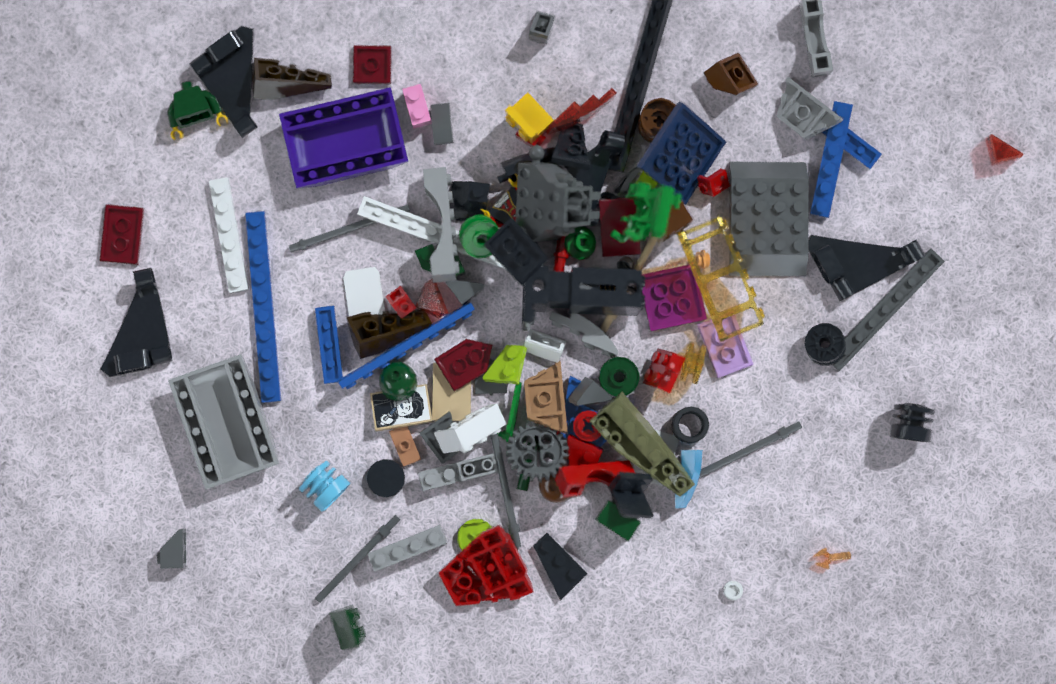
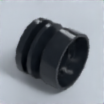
M894 404V409L902 411V414H893L892 417L900 419L901 422L900 424H891L890 437L931 443L932 430L924 427V423H933L934 419L925 418V414L934 415L935 410L920 404Z

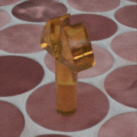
M822 548L814 555V557L821 555L827 557L824 562L815 563L825 569H830L829 564L832 561L851 559L849 551L830 554L827 552V548Z

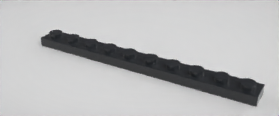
M652 0L614 131V133L624 135V145L621 151L617 152L612 158L608 170L624 172L673 0Z

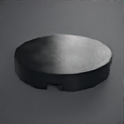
M383 459L375 462L370 467L367 473V483L374 494L380 497H391L402 490L405 484V473L399 463Z

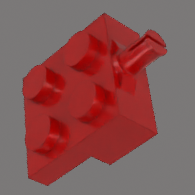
M657 348V351L652 355L649 369L644 373L643 384L666 393H671L686 358L674 352Z

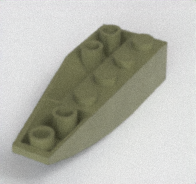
M623 392L608 402L590 420L615 451L647 474H651L654 479L679 497L695 485L663 439Z

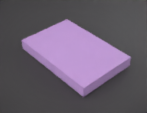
M733 311L697 324L717 378L753 365Z

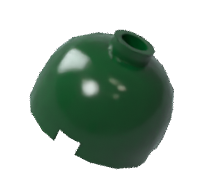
M403 362L390 363L383 368L379 376V386L383 395L393 401L410 398L415 393L418 385L414 370Z

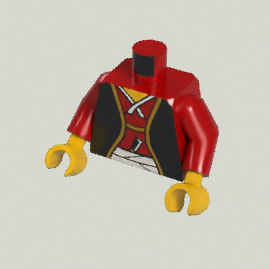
M510 178L508 179L512 187L489 212L480 209L484 212L485 216L490 217L496 223L499 229L510 218L516 222L517 180L512 182Z

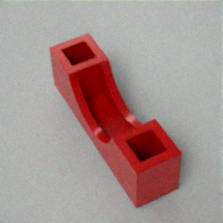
M629 460L560 467L555 481L563 498L581 496L587 483L599 482L609 486L618 472L635 473Z

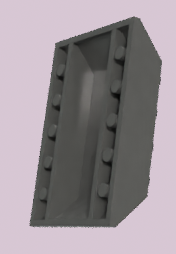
M730 162L729 276H806L808 263V172L806 162Z

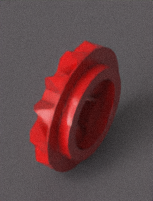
M583 411L574 420V432L583 441L591 442L601 436L594 426H592L594 433L589 429L582 431L585 427L583 419L590 423V420L597 414L594 411Z

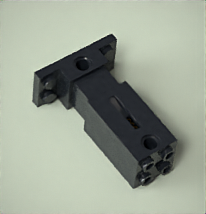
M541 266L523 284L522 330L529 331L530 326L534 325L536 312H545L546 308H566L568 313L637 316L645 305V295H642L643 287H645V276H642V270L572 267L571 272L549 271V266Z

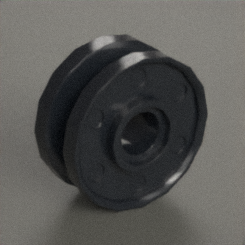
M821 323L813 326L805 337L804 346L808 357L820 366L836 364L843 358L846 352V341L842 331L830 323ZM824 341L830 342V346L827 348H822L820 345Z

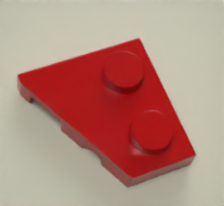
M569 434L567 438L569 466L598 463L603 448Z

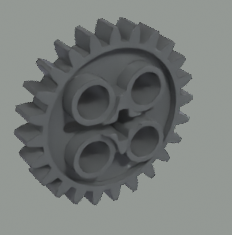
M533 422L532 427L526 423L525 429L519 426V433L513 431V437H509V444L506 445L508 450L506 451V457H509L507 463L512 464L511 470L518 469L517 476L523 473L524 480L530 476L531 482L535 478H538V481L541 482L542 477L549 481V475L555 478L556 471L559 472L561 466H566L565 460H568L569 456L567 454L569 451V447L566 446L567 440H562L563 433L557 435L558 431L551 430V428L544 427L543 425L537 426L535 422ZM534 437H537V438H538V452L540 453V456H539L540 467L537 466V461H536V460H537V454H536V450H535V445H536V444H535V439H534ZM548 440L550 444H543L542 441ZM523 442H530L531 445L525 446L523 445ZM544 458H550V459H552L553 461H551V462H546V461H544L543 459H544ZM530 459L533 462L529 464L526 463L524 460Z

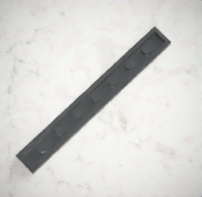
M932 248L925 253L926 256L921 258L845 337L846 352L839 362L832 365L837 371H840L945 262Z

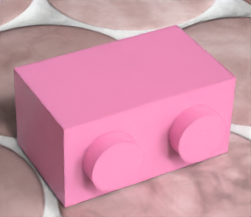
M421 84L403 88L402 91L413 128L416 129L432 124Z

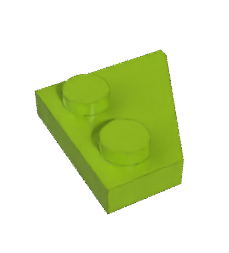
M506 345L483 376V380L485 382L519 384L527 348L519 345Z

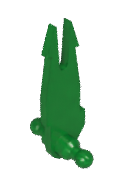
M522 382L515 385L507 428L497 433L498 437L506 440V442L509 441V437H513Z

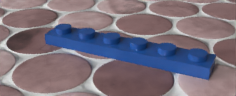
M837 101L833 103L832 111L839 115L843 121L827 131L810 214L827 218L830 216L853 104Z

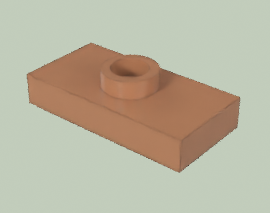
M408 427L395 428L389 431L403 467L421 460Z

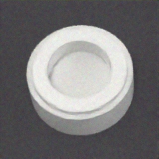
M729 581L724 585L723 592L728 599L737 600L743 594V587L737 581Z

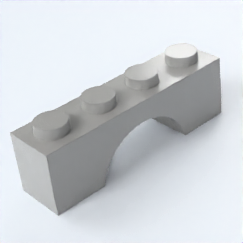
M800 0L799 8L811 78L830 75L833 71V65L824 34L822 1Z
M440 524L368 553L375 572L446 544L448 541Z

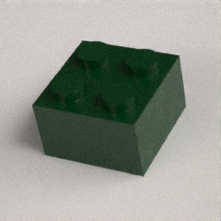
M607 500L595 518L596 521L628 542L641 524L638 520L639 518L621 517L614 500L611 502Z

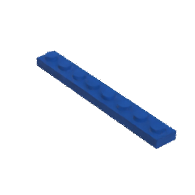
M470 302L464 304L434 322L431 326L414 334L337 380L342 389L344 387L349 389L357 384L356 380L359 378L366 379L373 374L372 371L376 368H385L390 364L389 361L391 359L403 357L406 355L405 351L411 347L413 350L423 344L422 341L426 338L431 340L439 335L438 331L445 328L448 330L455 326L456 320L460 318L464 320L472 315L471 312L475 310Z

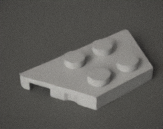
M789 77L786 78L787 85L785 93H782L781 106L778 109L777 117L807 140L843 121L839 115Z

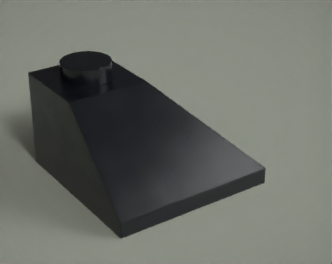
M452 181L453 203H450V209L454 208L455 220L466 221L474 215H484V212L480 209L487 211L490 184L472 181Z

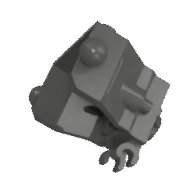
M539 145L532 146L529 150L532 162L518 163L516 223L539 246L537 242L558 240L562 236L573 233L576 227L591 225V219H599L600 211H592L591 206L592 200L601 199V192H593L592 186H585L583 182L574 179L562 165L553 164L552 162H540L544 156V150Z

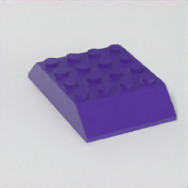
M391 87L279 114L296 189L318 187L393 169L409 162Z

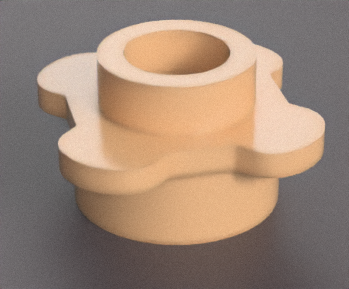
M705 250L697 252L694 257L697 270L708 268L710 265V255L705 253Z

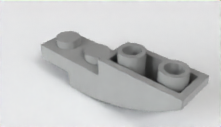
M552 311L549 320L552 321L551 324L559 328L566 326L570 328L569 332L580 336V333L584 334L582 342L585 343L584 347L595 350V347L601 349V354L610 358L613 355H618L619 351L614 343L594 323L577 313H572L569 319Z
M494 453L421 471L418 472L421 489L425 491L496 473L498 468Z

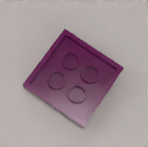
M695 263L642 274V276H645V287H643L642 295H645V309L650 332L707 320Z

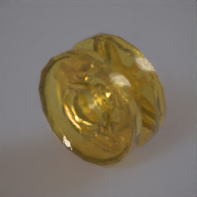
M689 342L684 356L686 359L681 369L680 381L685 382L688 374H691L692 384L697 385L702 372L707 346L701 345L698 352H694L695 345L693 342Z

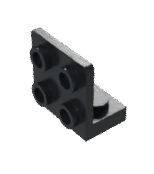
M618 472L609 484V491L621 517L647 519L654 517L644 494V491L653 481L651 474Z

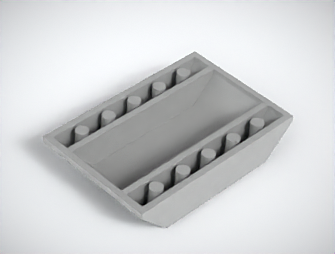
M242 354L168 380L205 490L279 464L276 446L251 373Z

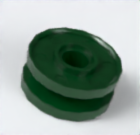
M611 358L603 363L599 370L600 386L612 396H617L621 392L627 396L639 384L640 375L638 368L633 361L627 358ZM618 371L624 374L622 382L614 380V374Z

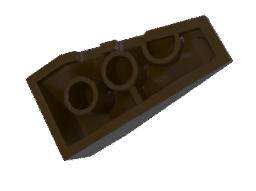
M254 58V99L274 100L332 88L331 74L313 69L302 71L296 68L294 64L286 67L279 65V60Z
M425 309L413 310L403 318H400L397 313L389 314V311H383V314L363 312L346 317L353 345L360 359L379 354L432 325Z

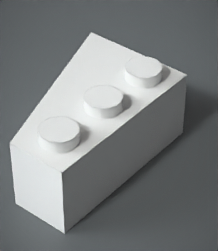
M486 405L465 416L466 418L457 424L456 422L449 424V429L434 432L442 452L462 451L465 453L473 449L472 445L475 443L479 444L486 441L488 435L500 432V428L506 425V422L498 405Z

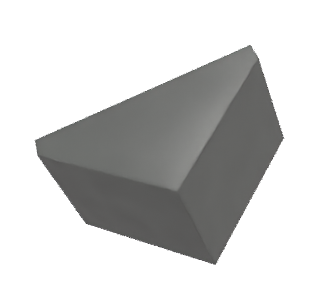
M537 11L529 32V40L548 44L555 16Z
M458 280L446 281V285L462 305L484 290L485 286L482 283Z
M584 377L569 397V402L577 406L612 400V396L594 380Z

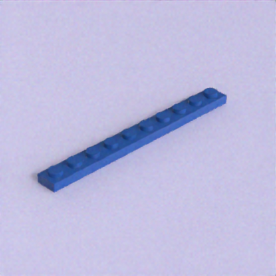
M265 211L248 212L245 215L261 402L281 401L266 215Z

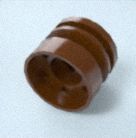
M657 98L649 101L644 106L638 120V131L643 139L648 143H652L676 104L668 99ZM656 120H659L660 127H657Z

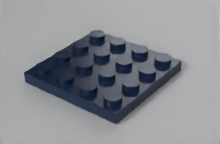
M678 101L637 164V167L657 184L675 188L674 195L681 194V200L686 205L699 185L697 177L706 175L727 141L687 105Z

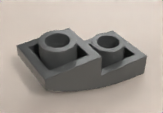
M450 104L430 105L434 145L453 143Z

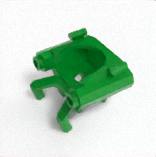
M642 182L630 183L628 194L625 195V198L634 200L637 211L633 216L621 217L620 221L627 222L628 224L623 233L624 235L614 229L610 236L620 243L626 242L628 238L633 241H646V237L649 238L650 233L651 237L662 239L663 235L666 234L671 205H673L674 209H679L682 195H674L675 188L659 185L658 188L651 189L650 184Z

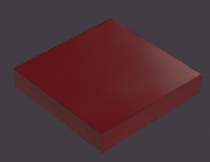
M353 45V84H391L392 46Z

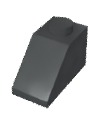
M186 528L179 529L160 548V552L157 553V564H160V568L187 567Z

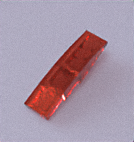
M611 88L600 99L593 94L581 106L574 101L548 126L545 132L547 134L555 133L586 120L611 102L617 92Z

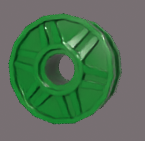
M474 215L461 225L459 230L460 243L465 252L471 257L477 259L487 258L492 254L484 244L499 228L490 217Z

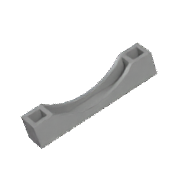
M446 167L423 169L425 193L434 202L443 220L440 242L430 257L433 283L455 281L456 274L459 273V264L454 259V256L458 255L457 244H453V238H456L455 226L451 225V220H455L454 208L450 209V203H453L452 191L448 190V185H452L451 174H447Z

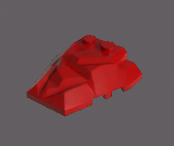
M500 525L481 532L438 572L456 606L480 604V601L489 600L498 602L499 599L509 598L510 600H517L534 592L523 559L510 535L505 533Z

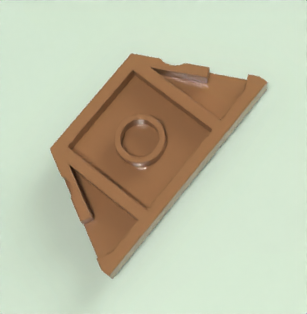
M559 361L558 363L555 362L548 369L538 372L536 376H531L524 381L527 420L562 433H567L561 361Z

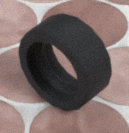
M685 407L674 415L671 423L672 432L681 442L688 444L698 442L708 433V417L704 411L697 407ZM686 414H694L701 421V430L695 436H686L680 430V419Z

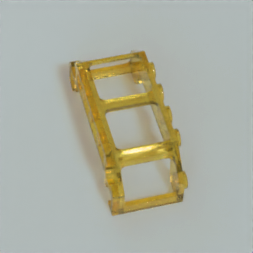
M719 214L712 220L687 230H680L676 234L709 311L720 342L764 325L762 319L766 317L762 307L757 308L754 301L757 295L753 286H748L746 280L750 278L746 268L741 269L739 263L742 262L739 251L735 252L732 245L735 244L731 233L727 234L726 230L730 228L726 218L721 219ZM716 222L720 224L719 228L693 239L686 237L687 234ZM723 234L734 262L704 275L700 271L691 247L713 236ZM737 271L741 276L749 299L746 302L719 312L713 303L707 283ZM750 308L754 309L759 320L758 322L726 334L722 325L723 319Z

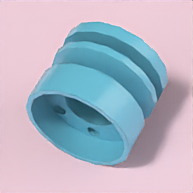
M328 461L315 467L307 475L299 488L302 493L308 488L311 489L306 495L307 498L315 493L318 495L313 504L322 512L351 484L343 475L333 479L332 476L336 468L333 467L326 472L330 466Z

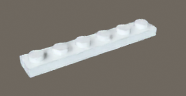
M229 178L210 180V191L229 293L249 290Z

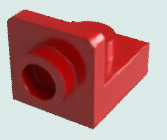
M720 168L708 177L701 175L697 177L699 190L705 195L715 197L730 187L725 169Z
M401 285L385 296L400 318L405 317L416 309L415 304Z

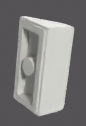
M530 329L524 342L527 353L556 363L559 362L566 344L564 340Z

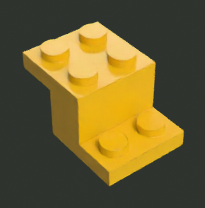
M528 92L513 106L509 105L505 109V121L512 128L516 127L518 129L519 136L525 142L529 140L533 143L546 130L549 131L554 126V119Z

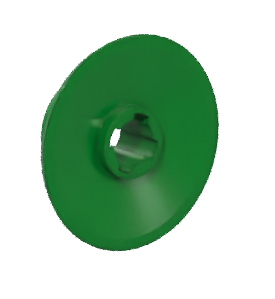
M585 226L576 227L573 233H569L565 237L566 251L577 260L589 258L596 248L595 235ZM580 239H583V240H584V246H581V245H580V244H581V240H580Z

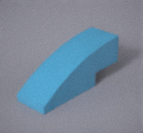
M681 450V465L695 485L680 497L675 494V509L686 508L694 494L701 472L702 450Z

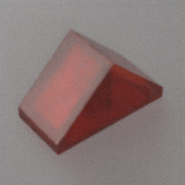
M990 134L985 139L992 166L1018 160L1024 155V153L993 134Z

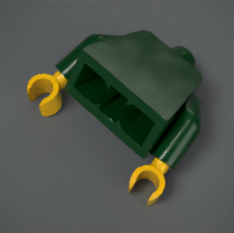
M190 81L181 83V91L173 94V100L167 110L169 124L173 128L170 134L171 138L176 140L175 132H179L180 138L183 139L184 133L180 130L181 128L213 119L215 114L217 116L216 122L219 126H221L218 121L220 117H224L228 123L227 117L221 113L222 109L216 97L207 90H201L198 85L192 87Z

